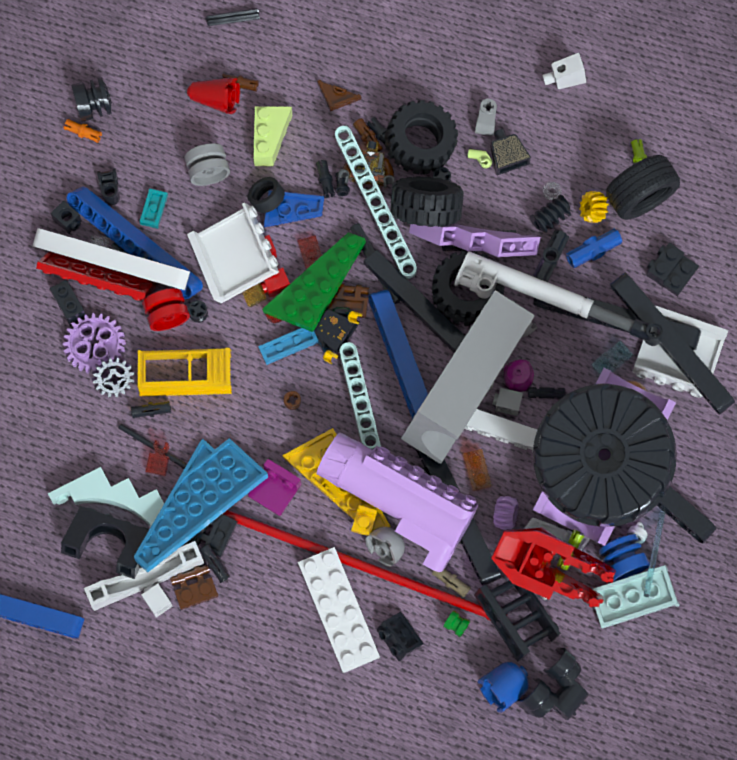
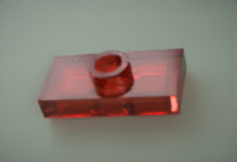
M316 235L298 240L306 270L322 256Z

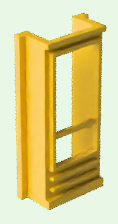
M231 349L138 350L139 396L232 394L230 373ZM207 358V380L191 381V361L193 359ZM187 359L188 381L146 382V360Z

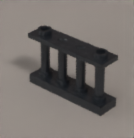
M510 580L492 590L487 585H484L474 594L517 662L530 652L528 647L547 636L552 642L561 634L558 625L552 621L536 595L513 584ZM515 587L520 597L504 606H500L495 597ZM526 603L532 613L515 623L510 622L506 613ZM537 620L543 630L523 640L517 630Z

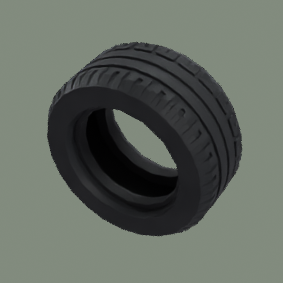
M659 154L653 155L633 164L613 179L606 189V197L620 218L624 220L634 219L653 210L671 197L680 186V177L667 157Z

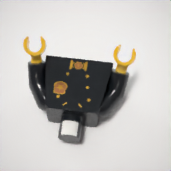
M336 307L328 309L323 314L314 332L317 334L318 343L324 353V361L333 364L331 362L332 357L338 358V355L334 352H340V347L344 343H348L360 323L357 317H362L361 313L355 312L350 307Z

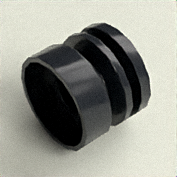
M102 77L97 78L99 83L97 87L94 86L93 79H91L90 89H86L83 82L71 85L81 122L93 119V110H97L99 116L102 117L101 108L104 107L106 108L107 115L112 114L110 94Z

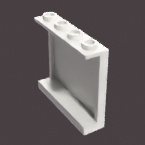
M246 203L242 204L243 209L200 233L192 231L187 234L212 297L220 303L231 299L279 272L277 268L278 261L271 254V245L263 235L264 228L256 218L258 214L253 206H249Z
M656 306L667 320L701 330L697 350L693 351L708 369L714 373L728 330ZM643 340L632 371L636 373L637 377L642 379L650 378L659 385L668 384L677 391L685 390L691 392L690 394L694 397H703L659 344L649 346Z

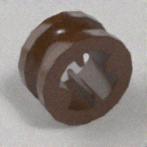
M289 391L285 394L284 404L286 408L290 410L299 408L301 405L299 393ZM294 396V399L297 398L295 400L296 404L291 405V402L288 403L289 397Z

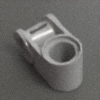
M485 99L481 102L475 134L493 136L497 104L494 100Z

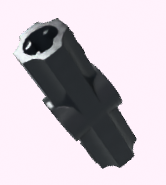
M561 230L554 231L546 249L543 251L533 277L546 282L549 281L569 240V236ZM553 256L555 259L548 260L546 257Z

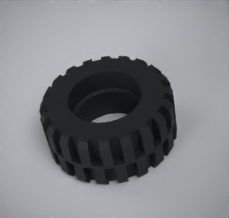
M418 100L417 103L415 101L408 102L407 106L403 104L399 107L398 111L394 112L386 128L384 139L386 140L385 147L389 150L388 155L391 159H395L394 163L397 166L402 165L404 167L403 170L407 172L408 170H412L413 174H419V172L429 174L431 170L434 172L435 169L443 167L447 163L457 145L458 130L455 129V120L450 119L452 115L448 111H443L444 107L441 105L435 106V102L429 101L425 103V100ZM411 126H422L429 129L436 138L437 146L430 149L414 146L408 140L405 129Z
M421 176L400 178L392 185L390 212L394 218L412 225L428 227L450 226L451 224H456L461 219L464 191L457 183L442 180L441 178Z
M461 250V254L457 255V252L450 254V259L445 257L441 265L437 266L433 276L432 294L433 302L437 304V309L441 313L443 312L448 320L452 318L455 324L459 325V322H464V326H470L471 322H475L490 297L465 301L452 293L450 289L451 282L456 279L467 255L466 250ZM482 253V255H480L488 259L487 254ZM497 283L494 291L496 290L504 295L505 287Z

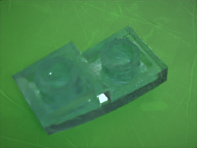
M619 341L591 365L599 374H601L603 368L613 373L628 361L633 354Z

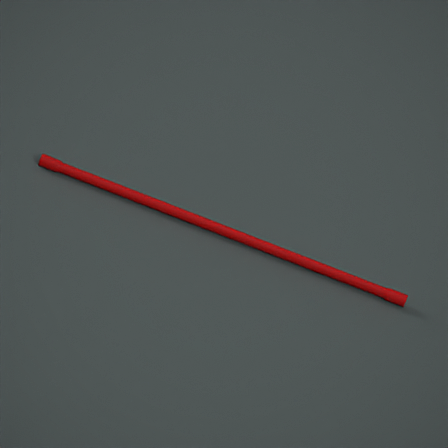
M226 510L223 513L237 520L239 525L313 553L319 554L330 549L233 511ZM336 551L342 564L490 620L479 604Z

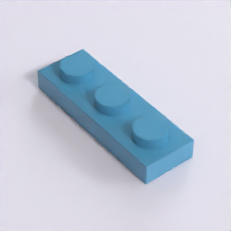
M300 328L260 345L258 348L265 364L268 365L317 344L318 339L314 331L311 332Z

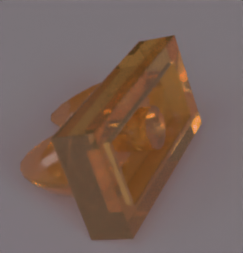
M482 449L463 453L472 491L490 488L492 484Z

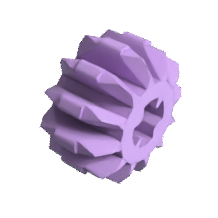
M500 496L497 499L493 516L494 525L497 528L511 530L515 526L519 509L516 498Z

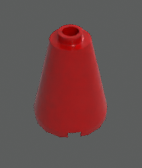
M233 77L192 82L188 86L187 95L192 101L226 114H234L237 110L234 108L235 103L239 104L240 84L236 83L238 79Z

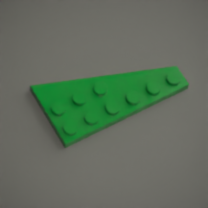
M348 232L262 309L263 313L313 332L365 245V238Z

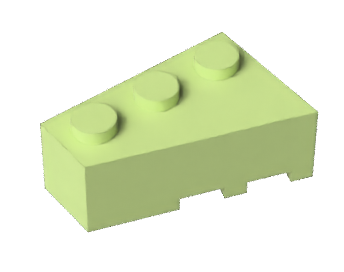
M255 106V166L274 165L289 122L293 116L292 107Z

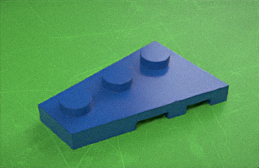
M285 192L281 204L276 209L265 214L264 228L321 217L323 214L324 196Z

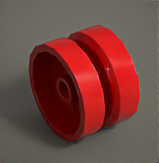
M174 288L155 292L144 299L142 305L145 314L148 315L147 320L151 330L165 331L182 325L190 318L187 306L184 305L185 300L181 290Z

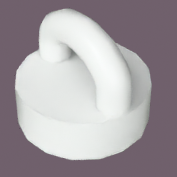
M637 522L627 532V536L631 534L637 535L638 541L635 543L642 544L647 538V532L644 530L642 522Z

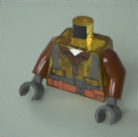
M368 141L366 151L361 150L377 185L384 186V188H386L387 184L393 185L395 183L394 170L389 159L384 158V153L377 152V142ZM346 162L342 170L338 172L337 180L339 181L343 177L345 178V183H348V180L356 182ZM360 165L355 168L357 173H362L365 170Z

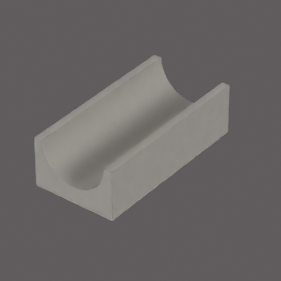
M495 290L401 439L441 464L454 442L463 432L535 315Z

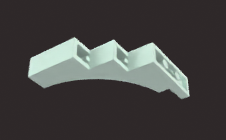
M101 467L48 493L54 505L56 503L58 505L68 501V497L71 496L76 505L102 503L118 506L137 515L150 527L164 505L157 489L139 498L129 478L111 487Z

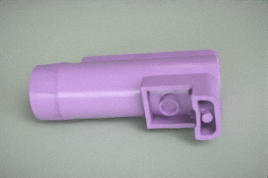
M341 432L331 442L317 469V475L325 478L336 487L348 491L399 520L400 522L395 532L427 549L429 553L423 565L437 572H442L447 566L478 507L477 500L474 497L464 495L459 492L458 488L442 483L440 478L424 473L422 468L412 466L407 463L406 459L390 454L388 449L376 446L371 450L363 443Z

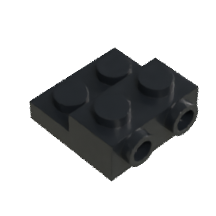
M668 243L667 246L662 245L659 249L657 260L652 259L647 266L648 273L646 276L678 297L698 270L699 265L685 257V252Z

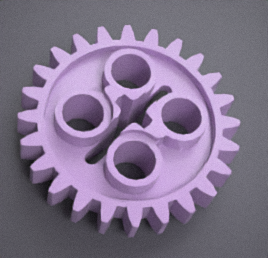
M93 313L91 318H88L85 314V320L83 321L78 317V324L71 323L73 329L67 328V332L70 335H64V339L68 342H64L63 346L67 348L64 350V353L69 355L67 357L69 362L73 361V367L78 365L79 371L85 368L88 374L91 369L97 371L95 364L101 365L100 359L107 361L108 356L112 360H114L115 356L122 359V355L119 352H125V348L122 346L126 344L125 340L122 339L125 335L124 332H120L122 330L121 326H116V320L110 323V316H107L104 320L102 314L96 318ZM87 330L92 331V333L88 336L83 335V333ZM104 334H110V335H111V336H110L108 339H106V340H105V339H102V336H103ZM81 348H87L85 353H78ZM93 350V357L92 359H89ZM99 352H106L105 356L97 357Z

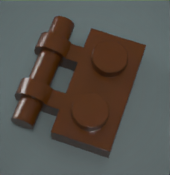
M342 283L337 291L338 295H335L330 302L329 309L350 307L355 312L362 314V317L358 316V318H366L368 298L361 297V294L369 295V287H362L359 284L349 286ZM344 293H354L355 297L344 296Z
M207 565L194 567V570L186 573L181 572L177 576L170 578L172 586L180 583L182 587L174 590L181 610L218 597L212 577L205 580L203 578V574L210 572ZM197 577V583L187 586V580Z

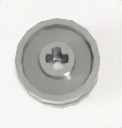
M220 144L200 145L188 151L184 156L186 166L189 169L191 183L194 185L206 186L218 183L230 174L228 162L225 160V151Z

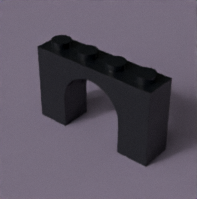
M80 506L61 541V553L80 559L92 538L102 534L116 536L124 544V548L117 560L116 573L135 579L141 566L135 561L134 555L149 529L133 525L128 521L116 519L109 514H102L92 508Z

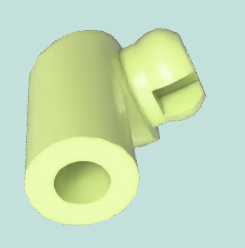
M469 149L468 158L477 159L483 168H489L492 165V160L486 151Z

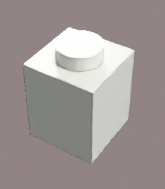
M159 584L148 586L144 589V593L141 594L155 617L173 607Z

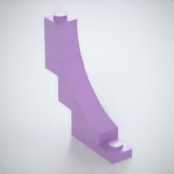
M411 224L409 231L410 234L439 246L454 245L466 251H484L496 257L537 255L540 237L537 235H520L512 232L485 230L459 224L445 225L443 227Z

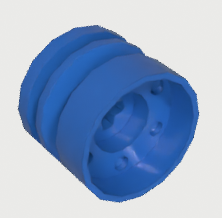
M636 534L616 538L598 551L600 556H606L603 559L605 564L614 563L611 566L616 570L613 582L639 574L650 567L645 553L635 554L642 547L641 543L634 544L638 541Z

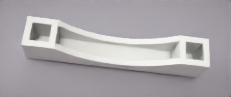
M194 541L178 548L148 573L143 568H140L135 579L121 575L99 581L85 587L84 590L91 607L95 611L140 592L152 584H159L177 576L181 572L184 573L194 569V567L204 564V561Z

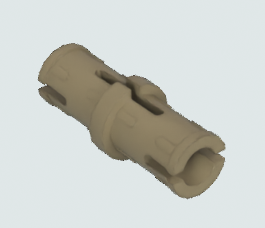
M445 568L442 572L433 571L432 573L433 576L444 582L447 588H452L463 598L471 589L470 586L459 580L456 574H451Z

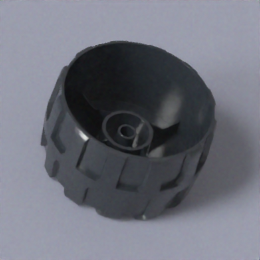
M606 383L589 385L574 390L562 397L549 409L542 419L533 445V465L536 478L548 500L569 518L591 526L612 527L624 525L647 514L661 501L668 491L676 469V443L666 417L643 394L620 385ZM606 449L610 452L611 456L608 460H601L598 454L601 450Z

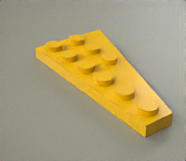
M333 428L282 455V458L353 520H355L358 505H371L317 475L319 464L337 435ZM374 507L377 510V517L372 531L384 526L391 528L383 512Z

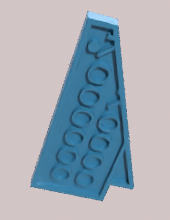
M230 438L216 449L202 439L134 555L135 561L148 573L267 479L268 473Z

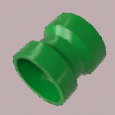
M453 610L443 627L447 630H453L455 635L461 637L468 627L470 620L461 618L459 613Z

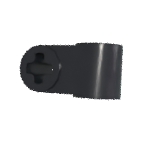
M116 168L105 172L97 171L104 202L108 205L117 204L120 200ZM111 192L114 193V194L111 195V196H107L108 193H111Z

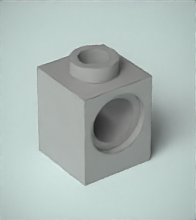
M500 388L499 394L495 393L493 404L496 405L495 411L518 416L523 393Z

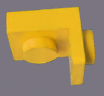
M368 504L358 505L351 532L369 536L374 527L377 510Z

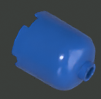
M513 662L502 663L478 680V683L483 686L480 688V691L490 705L494 703L498 707L497 711L500 713L524 696L529 689L528 672L523 666L519 667Z

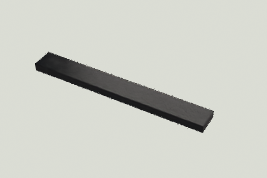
M378 250L366 258L363 264L455 353L465 335Z

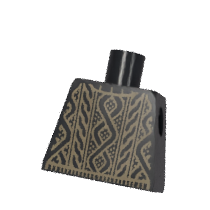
M504 129L494 132L496 140L491 142L490 150L497 176L530 164L531 157L516 134L506 136Z

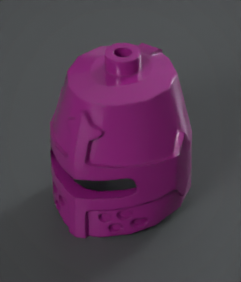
M527 359L512 361L504 367L503 379L509 390L523 392L532 386L534 371Z

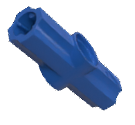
M614 228L598 237H590L581 246L566 253L568 263L571 267L576 268L589 260L595 261L601 258L608 250L622 244L621 235Z

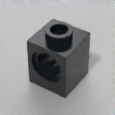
M65 201L61 202L51 212L52 219L68 234L72 230L76 231L81 225L80 214ZM67 216H71V217H72L70 220L64 221V218H65V217H67Z

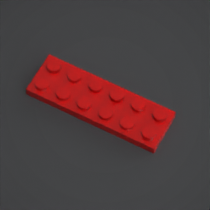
M51 251L37 262L36 269L42 270L45 274L60 275L63 279L77 280L78 283L83 285L91 284L100 290L108 289L114 291L117 295L132 296L134 300H144L156 287L155 281Z

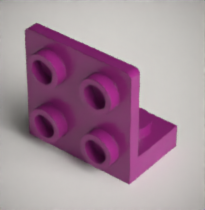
M267 459L264 464V470L268 473V478L250 491L248 497L276 515L281 516L300 488L301 479Z

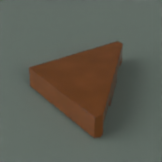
M321 80L317 81L330 111L362 99L360 94L348 92L344 88L329 85Z

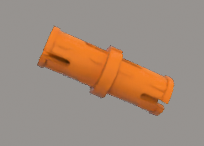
M70 119L66 120L65 124L67 126H64V130L75 133L80 138L85 137L99 143L101 139L99 136H102V132L89 128L87 124H79Z

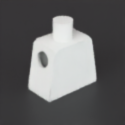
M579 53L552 63V72L543 74L545 85L556 82L558 89L586 83L585 71Z

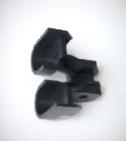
M556 648L555 650L561 655L560 659L552 667L545 668L543 671L553 680H556L560 686L556 693L552 692L548 685L540 678H537L535 681L538 685L527 698L518 699L515 703L526 713L536 718L545 716L553 708L565 720H569L572 715L575 716L577 714L576 710L580 705L585 704L584 700L589 694L575 681L581 672V666L576 661V657L566 648Z

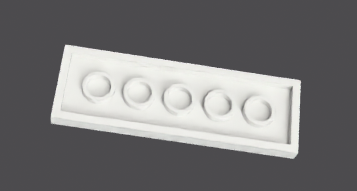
M335 547L298 562L343 673L379 659V653Z

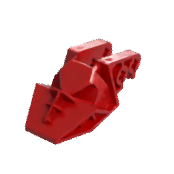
M543 527L503 531L491 559L513 584L549 600L553 591L573 600L581 598L591 608L599 607L603 603L604 598L600 593L559 571L557 568L554 569L549 566L553 556L557 553L563 559V565H572L581 569L586 574L587 572H593L600 576L602 581L612 583L616 573L614 568L575 546L563 542Z

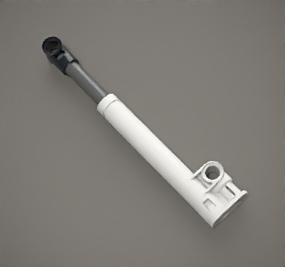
M470 251L467 253L455 280V286L460 284L468 287L470 291L475 292L480 298L484 299L492 295L497 283L566 311L579 314L584 318L591 316L629 331L630 335L644 340L649 346L658 345L663 336V327L658 323L650 324L637 318L635 320L593 304L594 300L586 299L584 296ZM487 285L489 286V288L482 289L480 286ZM655 332L658 336L652 337L649 333Z

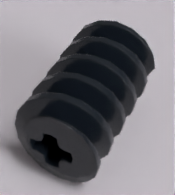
M559 195L558 198H554L552 202L547 203L546 207L543 206L540 211L538 210L534 215H530V221L536 229L547 233L546 226L553 229L552 222L558 225V218L564 221V214L568 217L571 216L570 205L563 195Z

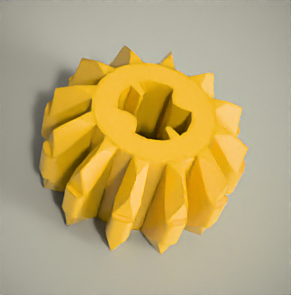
M596 191L586 192L585 195H582V201L579 202L581 204L579 208L581 210L580 217H584V221L601 222L602 219L606 218L605 213H608L607 206L609 204L606 203L607 197H604L603 193Z

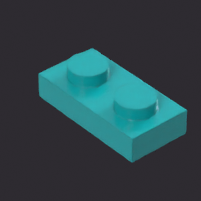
M149 188L140 218V225L159 228L168 198L167 192Z

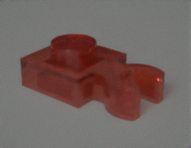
M155 440L153 445L155 454L149 453L145 472L166 476L170 457L164 456V454L169 450V443L165 442L164 448L159 449V441Z

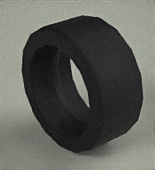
M264 177L252 185L247 196L248 201L257 212L268 213L281 204L285 191L275 178ZM273 189L267 198L260 200L264 193Z

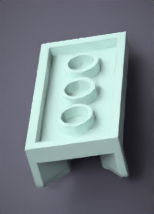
M665 565L593 589L604 598L603 603L599 607H595L602 629L674 605L676 607L680 606L668 574V568Z

